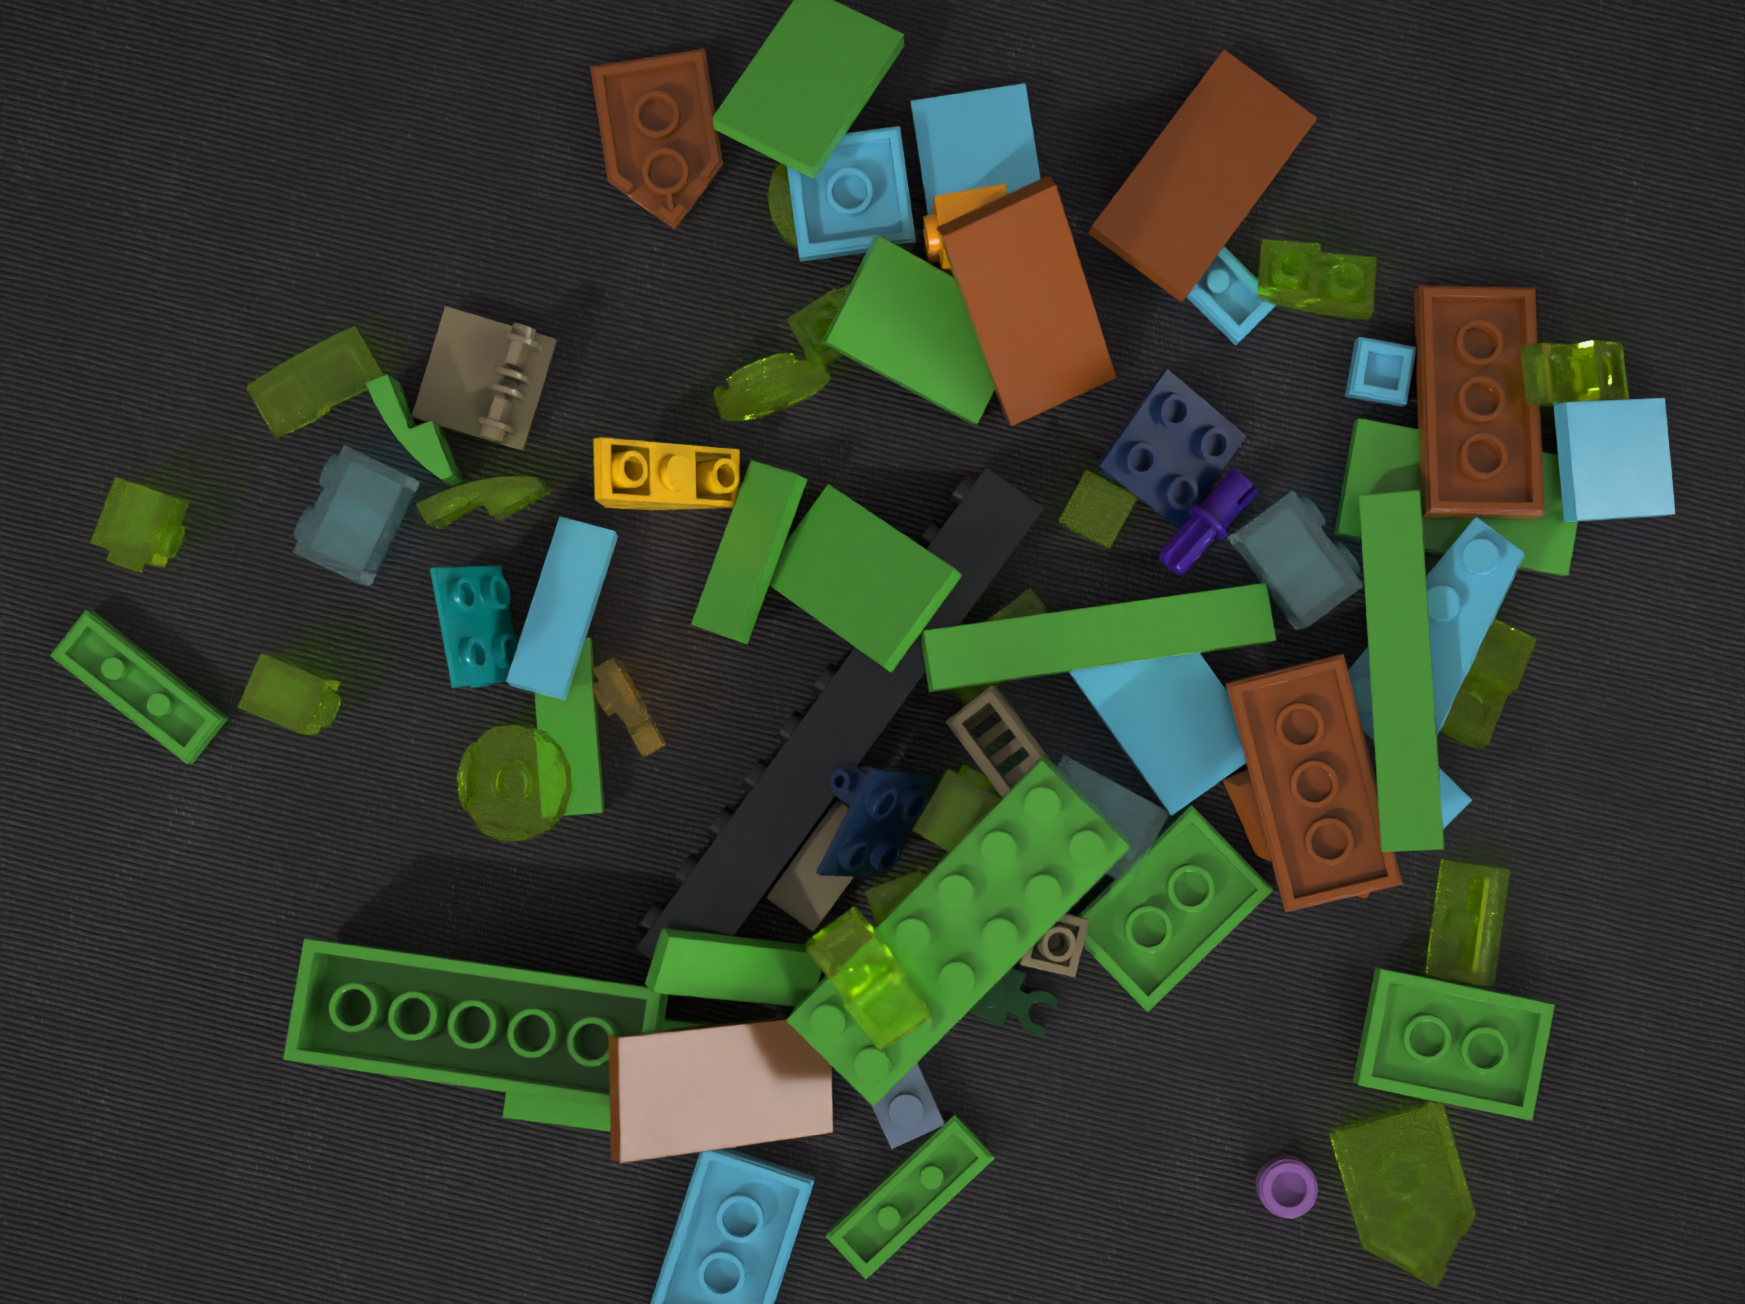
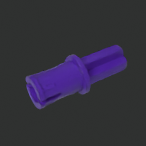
M1230 469L1226 476L1218 483L1217 487L1199 506L1193 504L1188 509L1191 517L1160 550L1159 560L1173 573L1179 576L1183 575L1215 539L1224 540L1227 536L1226 529L1259 494L1258 490L1252 487V482L1240 472Z

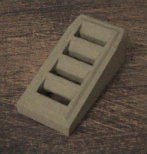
M994 686L989 687L945 721L1001 797L1043 754L1049 759L1003 694ZM997 712L1002 720L977 738L972 730L993 713ZM1010 729L1016 738L990 757L985 748ZM1024 747L1030 756L1003 775L998 766Z

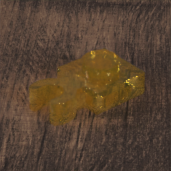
M613 657L593 668L599 682L591 687L599 704L608 716L617 712L621 721H624L641 755L643 757L648 756L666 746L667 744L661 732L649 715L646 704L621 660Z

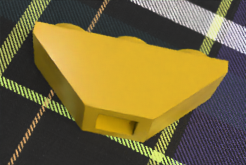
M602 437L595 438V500L605 508L637 510L733 508L740 491V449Z

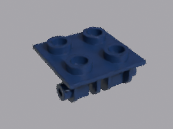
M1164 368L1157 380L1149 386L1150 390L1137 409L1130 413V419L1126 425L1121 426L1119 429L1120 433L1110 448L1099 458L1098 466L1100 468L1097 472L1113 484L1117 485L1118 482L1179 530L1191 517L1188 509L1193 504H1200L1246 435L1170 370Z
M853 764L838 766L829 778V785L835 796L850 807L816 873L820 876L884 878L886 873L900 859L903 850L902 843L913 822L927 808L929 791L937 776L928 773L884 769L881 767L862 766L859 768Z

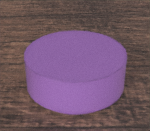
M1280 1155L1266 1161L1258 1171L1256 1192L1260 1201L1272 1214L1282 1218H1296L1305 1214L1314 1205L1318 1194V1184L1314 1173L1303 1161L1294 1156Z

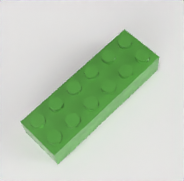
M1043 754L796 1005L786 1021L874 1107L1131 848L1130 837Z
M304 939L283 1060L610 1107L609 1035L663 1030L668 994L653 993L646 985L323 939Z

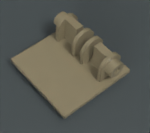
M445 306L411 417L425 422L433 421L439 426L524 451L557 339L538 334L536 329L526 325L514 323L511 326Z

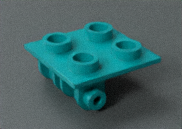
M502 566L430 568L452 688L470 686L472 689L506 682L519 642L514 636L509 609L510 590L503 577Z

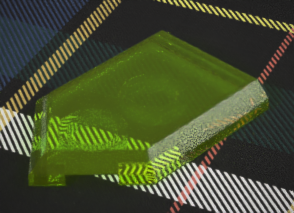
M1426 1101L1337 1127L1329 1132L1328 1135L1362 1248L1383 1260L1391 1262L1437 1289L1448 1269L1446 1265L1462 1236H1466L1476 1217L1443 1103Z

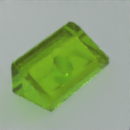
M1441 859L1425 975L1480 986L1494 984L1509 882V869Z

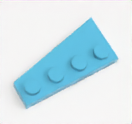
M1477 517L1474 518L1426 576L1437 735L1444 725L1456 695L1471 669L1490 625H1492L1525 556L1522 550ZM1367 647L1348 670L1363 732L1374 740L1369 649Z

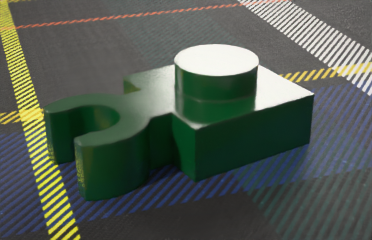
M1013 966L968 1012L1001 1028L1010 1012L1017 1016L1021 1026L1027 1032L1042 1036L1046 1028L1043 1024L1033 1021L1029 1017L1030 1007L1036 1002H1045L1049 1006L1057 1007L1059 1000L1052 992L1044 988H1032L1027 991L1021 989L1020 987L1026 973Z

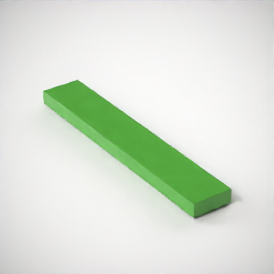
M1420 490L1359 495L1381 852L1445 850Z
M1266 583L924 630L920 633L929 692L1267 644L1276 641Z

